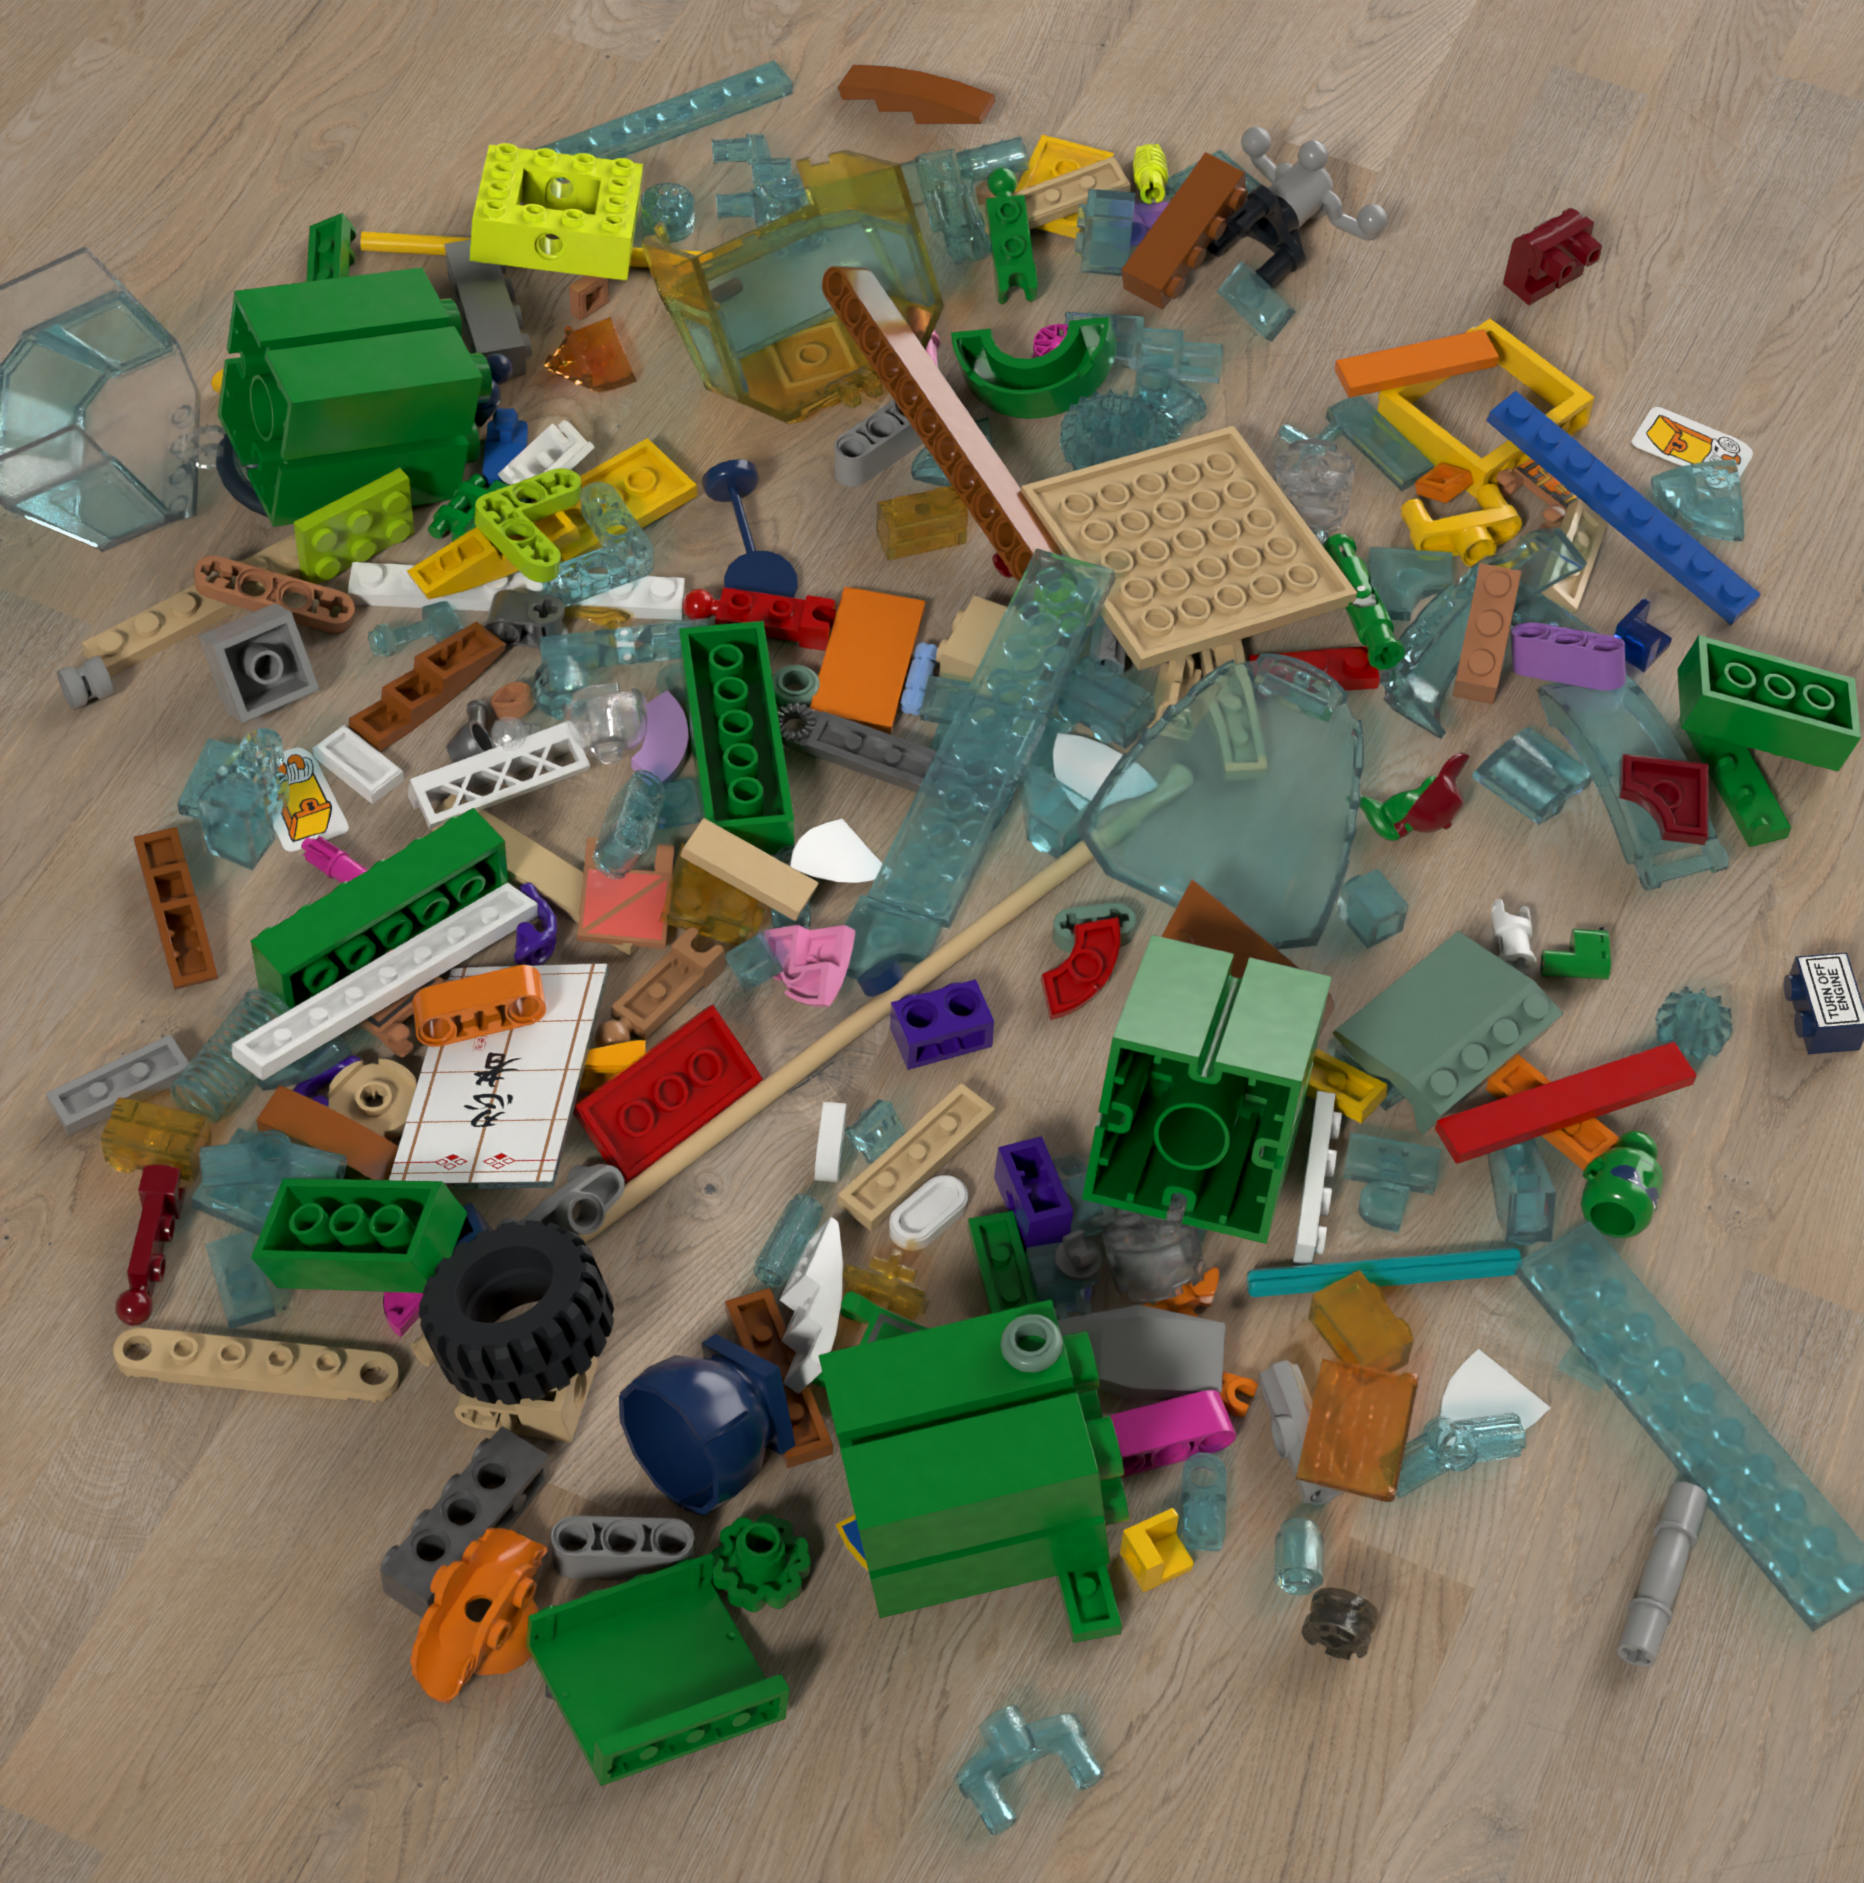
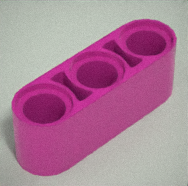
M1216 1390L1200 1391L1110 1415L1124 1468V1475L1120 1477L1212 1454L1230 1446L1236 1439V1432L1220 1393Z

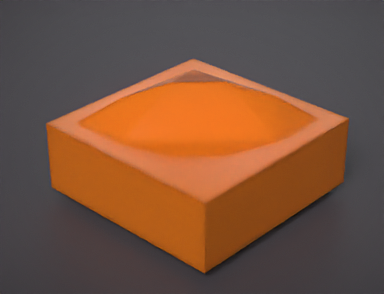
M1441 462L1414 484L1417 495L1448 503L1472 485L1473 479L1471 471Z

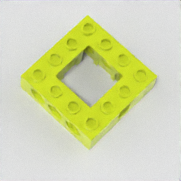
M508 143L489 144L472 217L469 261L627 281L640 204L643 164L634 163L626 158L609 160L595 158L587 153L569 155L556 153L548 148L530 150L518 148ZM556 178H566L570 183H560ZM553 234L558 236L559 239H549L545 235Z

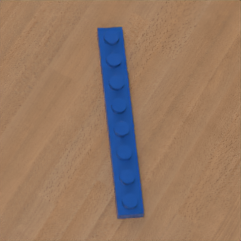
M1514 391L1490 411L1486 420L1490 425L1575 496L1585 502L1593 511L1730 625L1756 604L1761 593L1517 391Z

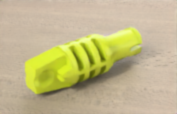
M1159 144L1138 146L1133 159L1134 182L1140 190L1141 199L1147 204H1152V199H1155L1156 203L1163 201L1165 197L1164 188L1168 183L1167 160Z

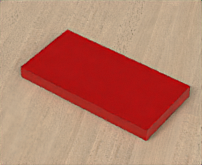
M710 1005L580 1100L570 1110L606 1163L616 1167L622 1173L625 1184L764 1079L715 1006Z

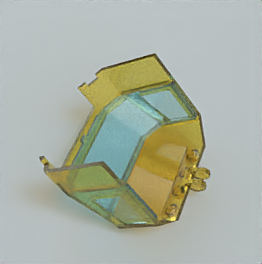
M850 150L831 152L828 155L830 161L812 164L810 157L797 159L795 162L809 202L808 205L699 255H693L672 248L665 224L660 221L654 227L656 236L649 235L642 240L641 244L658 294L706 390L786 424L801 422L808 417V412L819 407H831L843 401L845 406L855 408L862 403L860 391H864L868 397L872 398L882 395L880 378L823 294L822 278L824 272L831 266L865 267L871 270L926 350L944 304L899 163Z

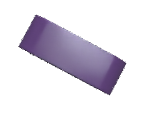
M1534 622L1518 624L1511 629L1512 669L1518 675L1604 691L1618 689L1626 683L1625 643L1621 638Z

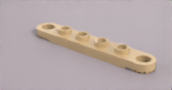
M141 1327L126 1330L118 1336L113 1345V1355L119 1371L125 1373L128 1377L134 1376V1378H158V1381L340 1400H348V1398L363 1399L364 1401L371 1400L372 1403H376V1400L383 1402L387 1397L391 1398L393 1393L397 1392L398 1385L400 1384L399 1369L396 1361L390 1355L377 1351ZM136 1343H139L140 1346L143 1344L146 1347L149 1346L151 1352L142 1360L134 1361L125 1357V1354L128 1352L127 1349L130 1350L131 1345L135 1347L137 1346ZM374 1367L376 1370H379V1368L382 1371L386 1370V1373L389 1374L384 1382L377 1385L367 1384L361 1379L364 1377L363 1373L366 1374L368 1369L372 1371Z

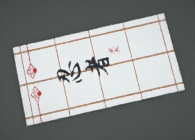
M608 964L532 966L540 972L542 978L546 1013L541 1020L531 1025L444 1046H428L389 1180L442 1181L448 1189L554 1188L609 973ZM512 966L451 968L448 980H458Z

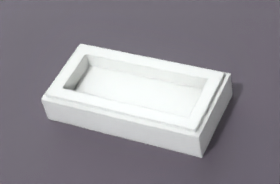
M345 724L313 747V754L316 760L372 805L404 781L403 770Z

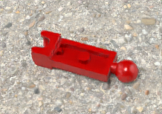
M723 587L720 600L714 599L704 589H694L686 594L682 603L684 613L689 619L696 622L704 621L710 618L711 615L716 616L715 625L763 621L766 637L799 642V647L820 651H826L830 628L833 627L836 617V602L831 598L807 595L806 600L725 587Z

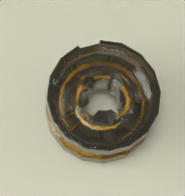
M1329 1587L1321 1588L1314 1592L1309 1608L1311 1613L1306 1615L1301 1633L1304 1639L1312 1647H1315L1317 1642L1325 1646L1324 1654L1335 1658L1350 1660L1352 1653H1357L1358 1658L1367 1655L1372 1639L1370 1634L1375 1631L1379 1619L1377 1608L1364 1597L1345 1589Z

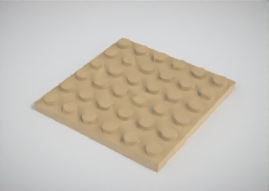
M1234 426L1021 486V492L1060 548L1067 568L1138 670L1347 607L1349 602L1352 604L1355 602L1357 592Z

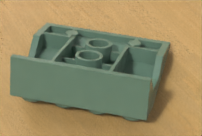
M1457 931L1335 1029L1332 1034L1368 1074L1388 1078L1413 1106L1417 1129L1424 1135L1436 1125L1437 1120L1446 1117L1487 1083L1493 1075L1546 1034L1564 1013L1534 980Z

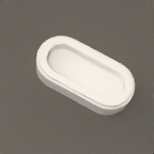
M949 1175L936 1176L927 1181L892 1212L889 1220L891 1240L898 1247L909 1251H916L927 1247L965 1213L968 1191L964 1183Z

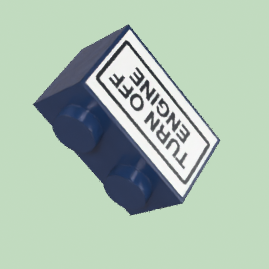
M1847 952L1795 956L1789 975L1784 977L1783 987L1787 1001H1792L1795 1009L1794 1026L1796 1034L1799 1038H1803L1808 1055L1860 1050L1864 1041V1005Z

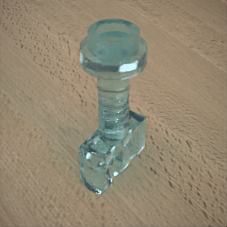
M441 601L423 607V621L390 630L386 623L376 625L373 631H369L368 641L374 655L382 654L386 658L395 654L397 645L431 635L439 643L464 629L462 624H459L460 621L457 615L452 612L450 604L447 601Z

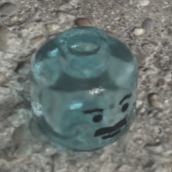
M554 655L547 658L536 669L533 678L535 699L539 710L544 714L557 720H570L589 706L591 701L589 674L586 666L580 661L568 655Z

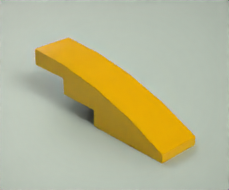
M563 511L532 522L559 550L581 538L576 526ZM475 527L408 569L407 573L425 597L430 600L473 589L504 578L519 570ZM520 535L508 536L509 539L516 541L527 539Z

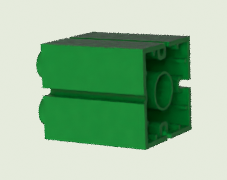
M422 267L234 291L226 349L229 354L239 353L241 357L225 359L217 416L242 466L258 464V468L248 469L247 476L273 527L293 524V522L398 468H401L409 477L412 506L452 500L454 490L462 483L465 464L475 463L478 460L480 440L474 418L477 403L488 402L492 394L490 367L482 353H469L461 339V318L455 302L451 298L439 299Z
M1151 935L1112 1037L1098 1110L1100 1115L1095 1126L1082 1200L1166 1220L1174 1194L1181 1193L1187 1197L1182 1224L1267 1244L1299 1131L1332 977L1249 957L1243 978L1239 979L1233 977L1230 973L1234 954Z
M1052 1299L818 1355L880 1618L1058 1576L1059 1573H1071L1110 1563L1106 1526L1129 1521L1130 1519L1120 1477L1124 1475L1120 1448L1111 1417H1103L1096 1390L1100 1389L1099 1375L1087 1331L1062 1336V1352L1057 1361L1046 1370L1036 1373L1021 1372L1011 1367L1004 1359L1000 1348L1003 1331L1017 1317L1027 1314L1041 1315L1050 1319L1059 1328ZM1030 1335L1021 1339L1017 1346L1024 1351L1033 1352L1042 1348L1046 1341L1039 1336Z

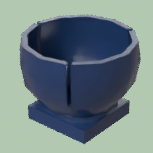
M717 1334L701 1343L704 1358L674 1355L651 1365L625 1387L618 1396L620 1424L635 1459L655 1487L678 1507H683L685 1511L702 1515L725 1506L760 1473L766 1448L782 1455L796 1445L780 1367Z

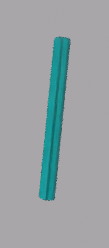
M1503 1248L1253 1269L1247 1272L1246 1286L1249 1296L1264 1297L1512 1276L1520 1274L1522 1258L1519 1249Z

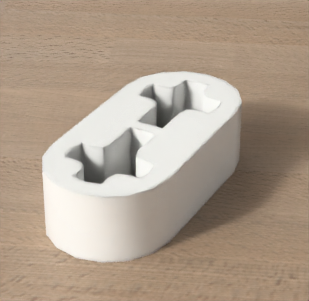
M823 1101L814 1180L838 1182L846 1123L847 1104Z

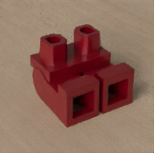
M1568 208L1560 216L1551 218L1536 226L1530 233L1522 234L1515 238L1511 246L1503 284L1527 305H1531L1554 292L1555 287L1559 289L1583 275L1585 266L1589 267L1598 262L1602 250V244L1592 236L1594 222L1587 216L1583 218L1577 210Z

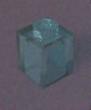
M1377 868L1364 876L1356 875L1342 886L1337 913L1368 949L1403 931L1408 904Z

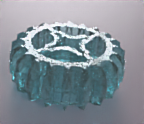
M1110 388L1106 395H1101L1094 391L1091 399L1081 396L1077 405H1070L1067 415L1064 416V420L1061 423L1060 445L1065 456V462L1071 463L1073 471L1167 445L1169 431L1167 430L1163 413L1156 412L1155 403L1144 404L1142 395L1135 398L1129 397L1127 390L1122 395L1114 394ZM1090 433L1092 436L1088 438L1086 434ZM1140 437V438L1142 439V441L1139 442V441L1136 440V439Z

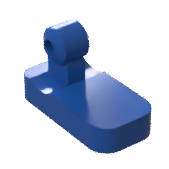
M497 408L493 414V420L487 424L483 463V478L486 481L485 486L487 488L495 480L505 483L497 474L528 446V425L525 421L518 420V414L514 408Z

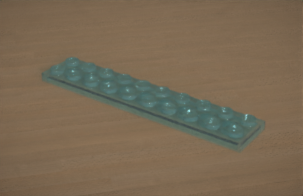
M1036 548L867 895L870 905L950 929L1116 580L1114 569Z
M1590 1221L1516 1262V1269H1514L1516 1276L1688 1483L1700 1487L1707 1493V1506L1812 1632L1864 1601V1543Z

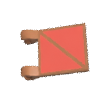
M588 837L586 841L577 941L616 945L634 943V946L665 949L674 846L670 844H657L654 871L603 867L604 839Z

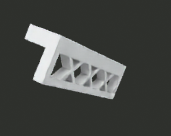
M569 720L410 779L407 795L414 810L421 809L429 829L443 825L454 816H460L473 807L478 812L588 771L590 763ZM572 752L576 762L564 767L548 761ZM531 766H537L533 778L522 782L507 776ZM542 769L549 771L545 774L540 775ZM497 781L493 793L483 797L467 791L485 783ZM502 784L510 786L500 790ZM451 794L457 796L452 808L435 814L431 803L445 799ZM462 799H466L469 801L467 803L460 805Z

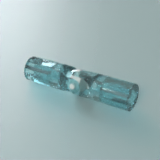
M707 618L612 630L604 629L539 637L543 674L612 667L622 664L628 665L680 659L679 628L709 626ZM634 641L645 643L636 649L634 647Z

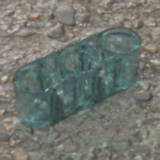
M635 771L609 803L593 852V861L600 872L612 879L624 878L650 847L666 790L660 779L649 771Z

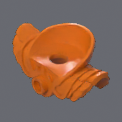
M488 1528L483 1536L469 1544L460 1561H454L449 1566L442 1565L437 1570L430 1586V1591L435 1594L434 1603L427 1609L420 1622L410 1660L414 1678L429 1697L438 1702L450 1703L458 1695L462 1686L469 1681L472 1674L483 1676L506 1674L524 1665L531 1657L526 1647L528 1616L539 1611L533 1599L537 1583L532 1579L533 1576H536L538 1568L543 1563L541 1559L549 1550L545 1545L532 1541L521 1534L518 1535L511 1529ZM478 1598L490 1600L492 1604L481 1622H474L466 1616L465 1610L471 1601Z

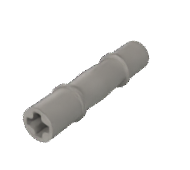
M1676 1482L1671 1485L1660 1520L1654 1527L1653 1533L1656 1538L1643 1569L1637 1596L1629 1603V1614L1617 1647L1619 1657L1632 1665L1650 1667L1655 1664L1666 1628L1671 1623L1673 1615L1670 1609L1683 1578L1689 1550L1696 1546L1698 1540L1697 1532L1708 1501L1707 1493L1694 1484Z

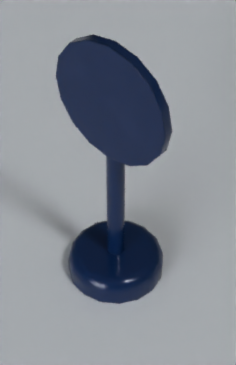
M736 459L713 466L703 475L701 481L705 494L714 501L732 502L746 554L738 556L728 566L724 576V587L795 598L798 582L797 574L791 563L779 554L769 551H756L741 499L751 494L757 487L759 475L755 464L747 460Z

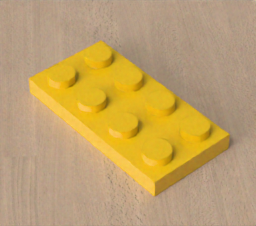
M648 438L580 476V500L574 506L562 510L576 526L581 538L559 550L561 553L560 566L567 572L697 497V484Z

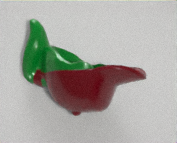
M1465 753L1453 755L1444 764L1437 777L1429 776L1417 789L1393 795L1383 803L1366 796H1356L1352 799V803L1362 809L1376 833L1388 841L1399 840L1413 830L1423 833L1436 832L1441 829L1447 830L1452 826L1451 822L1465 804L1456 781L1470 756Z

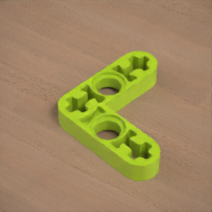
M557 468L485 494L476 501L474 523L525 577L535 582H550L559 575L561 553L532 522L577 504L580 500L581 478L572 470ZM530 498L536 500L537 503L520 502L519 499ZM520 535L527 539L516 541L509 539L508 536Z

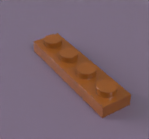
M767 1288L725 1301V1311L738 1345L780 1367L782 1382H784L796 1352L782 1342L786 1326L771 1289ZM783 1383L796 1444L793 1448L782 1454L786 1467H794L833 1455V1443L809 1384L798 1394Z

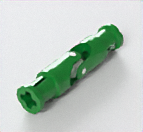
M1346 534L1333 535L1322 546L1357 592L1355 602L1353 604L1349 602L1348 606L1345 607L1359 641L1367 646V658L1372 667H1376L1378 670L1393 668L1404 658V646L1393 635L1394 625L1375 588L1371 589L1370 573L1365 562L1356 555L1357 547L1354 539ZM1340 545H1341V546L1343 547V549H1344V550H1342V553H1341V550H1340V548H1339Z

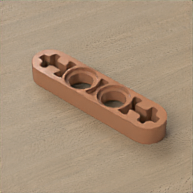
M210 555L203 557L195 565V589L200 595L251 611H257L276 603L292 612L295 623L328 633L338 634L345 632L353 623L354 602L348 594L342 591L220 556ZM212 571L219 573V578H216L214 583L207 581V576H210ZM232 576H236L235 590L229 589V583H232ZM249 581H258L264 585L266 591L260 596L253 597L247 595L242 590V586ZM294 592L303 595L307 602L300 608H290L283 602V598L288 593ZM314 599L319 600L316 613H312ZM334 606L341 608V613L338 614L337 618L329 616V611H332Z

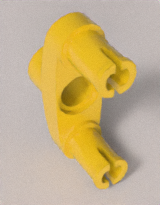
M1495 484L1484 485L1477 491L1476 495L1478 497L1476 501L1480 505L1481 511L1434 521L1429 516L1421 500L1411 499L1402 505V513H1400L1410 531V541L1418 554L1424 557L1460 556L1463 563L1469 567H1479L1480 563H1488L1496 553V546L1513 539L1518 534L1522 526V520L1515 508L1507 504L1498 486Z

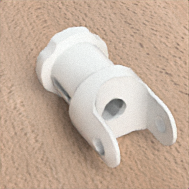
M1497 899L1491 908V922L1494 941L1499 945L1500 955L1498 957L1527 975L1537 966L1534 953L1530 951L1529 941L1533 933L1529 908L1523 906L1520 908L1517 916L1510 915L1504 911L1503 901Z

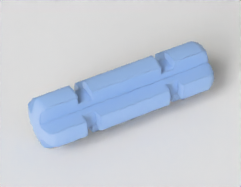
M922 642L916 646L915 659L912 661L905 685L906 689L901 699V710L905 714L911 713L918 716L923 712L924 700L928 695L934 674L933 669L937 663L936 653L938 647L934 644L928 645Z

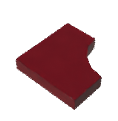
M1622 754L1619 762V798L1634 802L1648 811L1659 826L1661 840L1705 845L1708 839V764Z

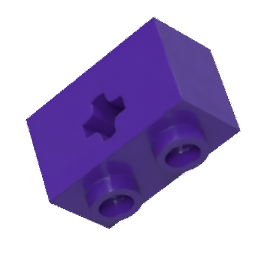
M1042 1136L998 1147L994 1179L1007 1211H1013L1024 1252L1062 1243L1063 1237L1070 1234L1074 1211Z

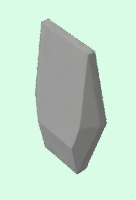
M1142 1305L1058 1320L1062 1336L1087 1331L1099 1375L1100 1390L1131 1400L1185 1396L1205 1390L1222 1392L1226 1323Z

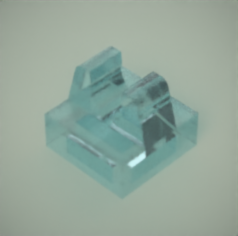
M878 1099L869 1109L863 1110L860 1113L861 1117L852 1126H847L844 1130L851 1145L862 1152L866 1162L870 1164L906 1133L892 1103Z

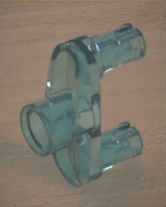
M762 133L746 134V138L712 139L713 164L747 162L748 165H751L753 180L751 192L716 194L718 219L730 217H752V220L769 219L772 210L773 193L792 192L790 157L771 158L768 144Z
M1010 1705L996 1711L979 1725L978 1729L988 1746L959 1770L954 1777V1781L963 1797L971 1799L991 1836H994L1012 1827L1017 1820L1015 1813L996 1783L999 1779L1050 1753L1059 1755L1079 1791L1097 1784L1103 1779L1105 1772L1084 1739L1086 1731L1076 1714H1059L1028 1724L1018 1706Z

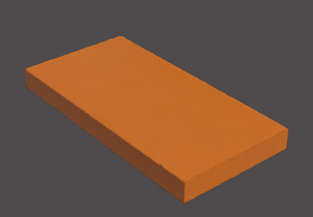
M844 586L818 677L820 687L817 694L812 697L810 708L821 713L825 711L892 735L924 617L926 601Z

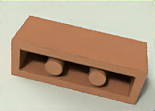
M1480 563L1456 674L1453 697L1494 704L1522 571Z

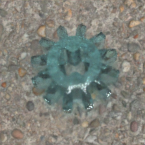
M1687 986L1680 991V994L1670 992L1669 996L1665 998L1664 1004H1662L1661 1008H1658L1656 1014L1657 1040L1666 1042V1044L1674 1041L1686 1059L1690 1055H1694L1702 1063L1708 1057V1054L1717 1057L1723 1050L1726 1042L1730 1040L1732 1034V1023H1730L1732 1018L1731 1009L1722 1007L1721 995L1712 998L1708 997L1705 987L1698 993H1693Z

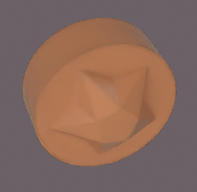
M524 682L506 684L499 688L491 698V705L497 717L503 721L515 720L526 715L536 703V698L530 686Z

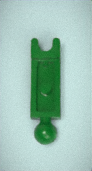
M1005 167L994 169L987 178L988 188L996 197L986 198L985 202L995 275L997 302L1002 305L1007 302V291L1010 287L1018 286L1022 288L1025 292L1026 300L1029 302H1033L1037 298L1038 293L1025 195L1012 196L1017 188L1018 180L1015 173Z

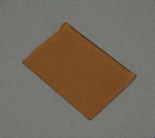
M1322 1358L1295 1479L1383 1502L1394 1501L1419 1377L1411 1372L1397 1375L1346 1361L1338 1363Z

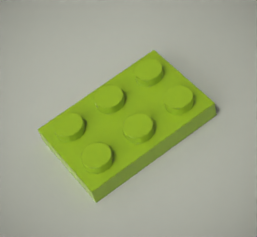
M401 468L293 522L301 579L314 584L330 580L338 573L352 567V562H364L382 550L401 543L407 537L415 534L409 477Z

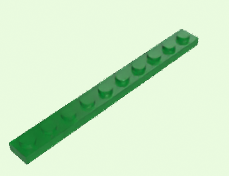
M1013 1211L968 1218V1232L989 1314L1037 1303ZM1106 1564L1071 1573H1059L1056 1576L1073 1643L1121 1634L1122 1623Z

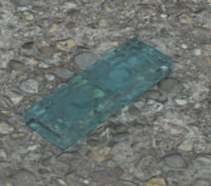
M1361 395L1346 398L1327 408L1325 418L1400 491L1413 486L1419 478L1434 468V465Z

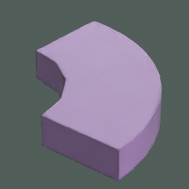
M668 690L635 712V721L644 732L645 739L642 748L631 758V768L659 793L665 790L682 770L687 758L689 743L686 716L678 701Z

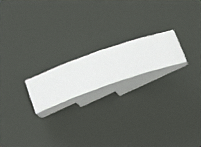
M832 1217L805 1242L780 1298L781 1302L794 1310L782 1342L796 1352L783 1383L798 1394L822 1372L818 1355L831 1352L837 1332L842 1302L843 1258L839 1222Z

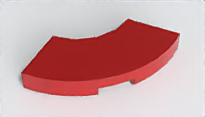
M1118 917L1075 925L1073 930L1074 947L1070 956L1058 968L1042 973L1040 980L1050 1020L1064 1017L1081 1009L1092 1001L1106 985L1116 964L1120 948Z

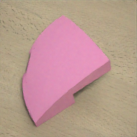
M800 925L765 930L764 953L771 977L784 982L790 990H785V994L790 998L808 1006L830 1007L847 973L854 944L855 930L846 925L808 930Z

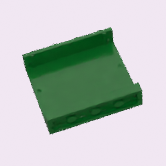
M711 1553L695 1559H683L669 1568L651 1574L637 1575L628 1582L604 1590L590 1591L581 1598L558 1606H546L537 1613L528 1616L526 1647L600 1786L786 1719L790 1688L782 1674L766 1679L711 1583L714 1557Z

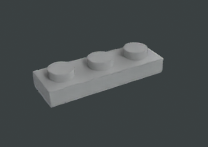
M170 1034L47 1092L46 1096L48 1104L67 1135L70 1136L193 1077L190 1063Z

